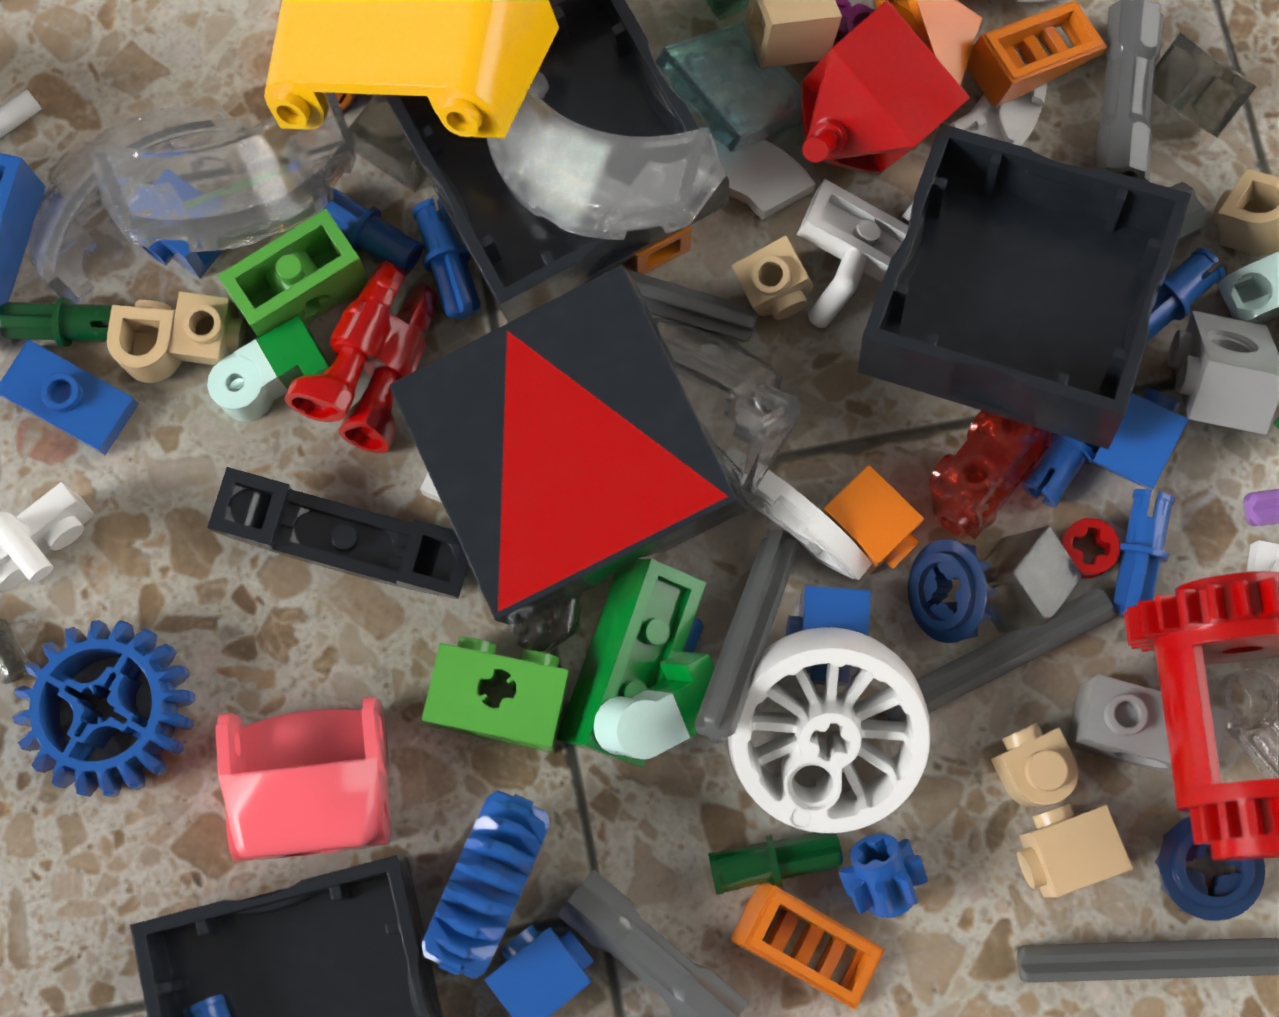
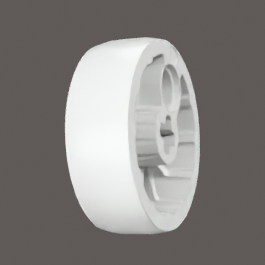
M822 627L790 634L764 649L753 673L748 697L735 734L728 737L731 760L738 778L749 795L763 810L781 822L798 829L817 833H841L861 829L882 820L894 812L911 795L927 763L931 743V726L928 709L917 680L907 665L893 651L862 633L848 629ZM827 663L825 690L818 692L805 667ZM844 665L859 667L860 669L843 692L837 694L839 667ZM787 675H796L807 699H800L776 682ZM873 678L880 682H886L891 686L855 703ZM766 697H769L793 714L755 711V708L759 703H763ZM896 705H900L906 713V719L903 722L867 719ZM830 723L839 724L840 732L831 731L827 739L818 737L817 731L826 732ZM753 730L790 732L758 747H753L750 743ZM862 738L900 740L902 744L897 755L890 757ZM858 755L883 772L877 778L865 784L861 781L852 761ZM784 756L781 762V775L774 777L763 765ZM809 765L820 766L829 772L828 778L825 775L822 779L816 781V787L801 786L793 778L801 768ZM842 772L845 773L853 790L841 793Z

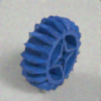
M100 620L91 621L87 638L81 630L75 627L65 629L67 648L63 649L51 641L43 643L44 654L48 657L49 662L45 666L34 662H29V664L25 665L28 674L37 677L33 688L21 686L14 690L16 697L30 702L29 709L19 711L12 716L14 723L32 727V730L23 735L17 743L22 750H39L31 766L35 771L42 773L53 770L51 783L56 787L66 789L75 781V789L78 795L91 797L99 786L104 796L117 797L120 794L124 780L131 789L140 790L145 787L144 766L154 774L163 775L167 772L168 768L166 762L159 756L160 753L166 750L179 755L184 751V745L171 737L175 727L190 730L194 726L193 719L178 714V707L189 706L196 700L195 694L189 690H175V687L185 682L190 676L189 670L182 665L170 666L174 661L177 651L168 644L155 648L157 634L144 628L135 635L133 625L126 621H118L111 632L106 623ZM119 658L114 668L107 666L102 675L90 683H80L74 680L75 676L84 668L97 661ZM142 671L149 682L152 695L149 719L145 718L136 706V695L142 685L137 679ZM86 694L99 700L106 698L107 702L115 707L114 711L126 717L127 722L113 717L103 718V714L96 709L97 705L86 700L84 695ZM62 699H65L73 710V721L67 732V735L71 737L69 743H67L63 735L60 723ZM119 733H128L138 738L130 748L115 757L101 761H89L96 748L103 749L106 743Z
M499 790L487 797L447 883L422 943L424 957L439 963V968L455 975L461 973L476 979L484 974L489 967L550 826L548 812L534 806L533 801L517 794L512 796Z

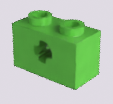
M326 208L217 275L258 338L297 315L300 316L306 325L362 290L369 280L359 256Z
M463 636L459 637L457 646L444 643L439 644L422 716V721L425 724L437 729L555 753L571 681L569 670L558 668L559 657L533 650H522L520 659L496 655V644ZM500 677H507V683L511 690H516L514 698H503L499 708L490 707L492 701L486 694L483 695L485 687H496Z

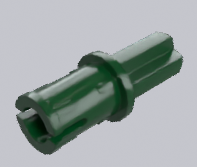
M60 297L55 303L6 302L1 305L0 330L2 336L7 339L55 340L57 345L61 347H69L73 341L107 342L109 325H104L103 321L110 320L112 305L73 304L71 299L67 297ZM115 303V304H114V305L125 306V305L122 304V303Z
M814 832L773 841L771 834L765 836L766 842L732 850L708 853L717 895L739 890L740 888L773 882L776 883L777 887H782V879L838 868L843 864V854L837 833Z

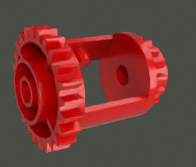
M1243 572L1203 578L1178 586L1174 590L1175 595H1156L1155 600L1137 602L1138 606L1127 607L1124 617L1128 646H1131V649H1142V652L1155 651L1176 809L1178 812H1190L1194 844L1210 845L1213 861L1278 858L1279 778L1230 783L1221 782L1205 665L1279 657V572Z

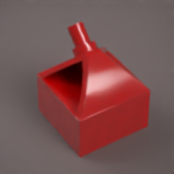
M886 0L833 46L800 83L801 120L805 137L802 147L803 155L807 160L814 163L824 161L844 169L879 175L916 147L970 97L891 3Z

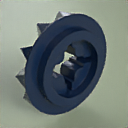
M956 539L937 540L925 546L912 564L908 579L910 608L919 627L936 641L957 643L965 639L977 637L979 624L992 618L986 606L987 599L997 591L987 585L985 577L991 564L978 560L975 545L960 543ZM951 580H960V589L955 593L956 602L942 603L948 597L947 593L953 588Z
M1190 816L1182 818L1179 823L1163 835L1160 853L1154 861L1159 868L1162 881L1161 890L1169 895L1178 906L1179 911L1205 921L1227 920L1244 913L1254 904L1263 888L1265 880L1264 859L1218 861L1224 862V866L1235 867V872H1224V875L1213 876L1211 886L1208 887L1205 885L1204 874L1193 871V868L1185 867V862L1203 858L1206 854V847L1210 849L1211 847L1206 844L1195 845Z

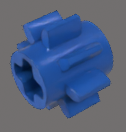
M873 834L858 841L850 850V859L853 866H847L839 870L847 896H852L857 912L862 914L870 910L872 914L881 918L897 917L910 910L914 904L919 902L914 886L928 882L921 856L914 855L909 839L905 838L898 842L893 836L888 834Z

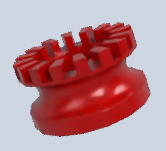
M1084 518L1074 522L1060 535L1059 542L1056 545V551H1058V556L1056 557L1058 562L1060 561L1062 564L1061 568L1064 571L1067 570L1070 576H1077L1079 579H1093L1102 575L1116 563L1120 553V541L1115 530L1108 523L1097 518ZM1088 533H1091V536L1094 537V545L1104 549L1103 555L1096 556L1090 564L1082 562V551L1073 548V542H1079Z

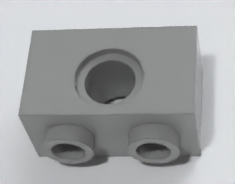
M1192 311L1186 330L1176 331L1168 355V366L1174 368L1176 374L1175 390L1176 393L1182 395L1188 419L1267 435L1279 403V353L1267 325Z
M1100 674L1081 683L1067 738L1069 747L1172 776L1161 692ZM1211 706L1219 762L1230 711Z

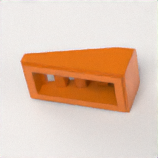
M1076 0L981 34L972 48L967 69L993 107H997L1015 100L1102 55L1107 46ZM1060 26L1074 47L1068 48L1055 28ZM1037 37L1040 38V40L1042 41V43L1044 44V46L1046 47L1051 56H1048V54L1038 41ZM1016 48L1019 49V52L1021 53V55L1023 56V58H1024L1025 61L1027 62V65H1025L1024 62L1022 61L1021 57L1019 56V54H1018L1017 51L1015 50Z
M772 884L756 886L730 938V941L854 1010L857 1009L885 951L881 946ZM778 908L783 911L765 943L762 939ZM800 919L807 924L791 956L783 953V950ZM823 933H826L831 938L815 970L807 967ZM848 945L855 949V952L840 983L837 984L830 980Z

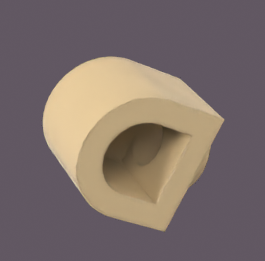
M1247 168L1234 189L1224 191L1218 200L1214 212V224L1219 226L1220 245L1253 255H1268L1279 251V177Z
M787 235L731 265L749 302L759 316L772 314L775 320H782L801 311L808 304L806 296L812 291L814 285Z
M179 291L168 353L176 360L216 365L219 361L247 344V320L239 318L238 309L229 298Z
M138 300L135 302L134 307L112 305L107 332V347L112 357L136 380L145 383L160 382L174 374L180 366L181 361L176 360L168 353L175 310L168 304L154 300Z
M1038 722L1003 738L1002 741L1007 752L990 759L1009 796L1017 803L1026 807L1040 808L1059 803L1073 792L1077 784V762L1059 727L1043 734Z

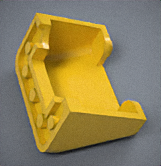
M282 0L264 97L281 129L308 130L318 128L323 124L329 111V104L324 93L427 96L442 124L456 135L463 137L505 138L559 26L549 0Z

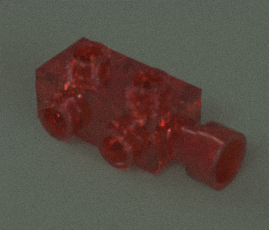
M980 411L969 427L966 442L955 455L946 454L937 463L930 476L929 485L933 514H935L937 522L946 531L958 538L964 539L970 536L975 540L984 528L994 523L999 509L1018 485L1031 475L1034 465L1049 448L1050 431ZM1022 457L1026 460L1023 464L1015 466ZM985 503L988 504L989 507L981 512V507Z

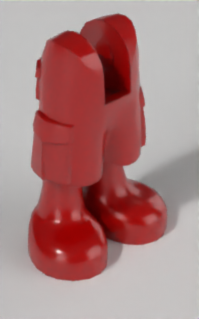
M388 261L382 262L377 267L357 300L352 301L343 311L342 317L331 335L330 346H332L333 353L337 356L333 364L320 375H304L295 378L291 382L284 398L293 410L310 419L320 422H336L343 419L338 429L340 436L357 448L378 454L388 452L396 437V425L392 415L394 396L389 384L418 369L420 360L424 355V337L431 319L434 318L436 313L435 306L437 300V293L425 283H420L406 297L396 316L388 312L405 276L404 269ZM364 366H366L367 374L371 379L360 400L351 407L359 378Z

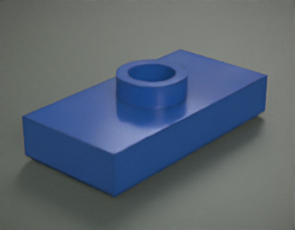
M29 339L0 381V397L105 456L139 404L128 394Z

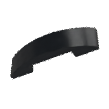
M230 467L226 468L207 527L208 530L317 566L384 584L453 599H459L469 566V562L454 530L414 519L413 523L292 490L290 484Z

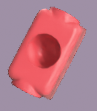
M376 696L364 697L361 711L349 709L302 711L268 718L243 727L241 717L233 713L218 715V725H215L218 776L225 801L228 845L232 859L235 862L271 860L357 850L390 843L389 756L386 720L382 702Z

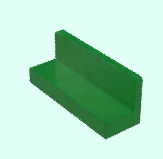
M637 559L616 570L557 738L558 741L588 748L632 766L644 767L646 759L611 754L600 746L594 732L595 716L599 708L609 699L619 696L633 698L635 695L666 680L660 662L679 652H683L707 582L654 559Z

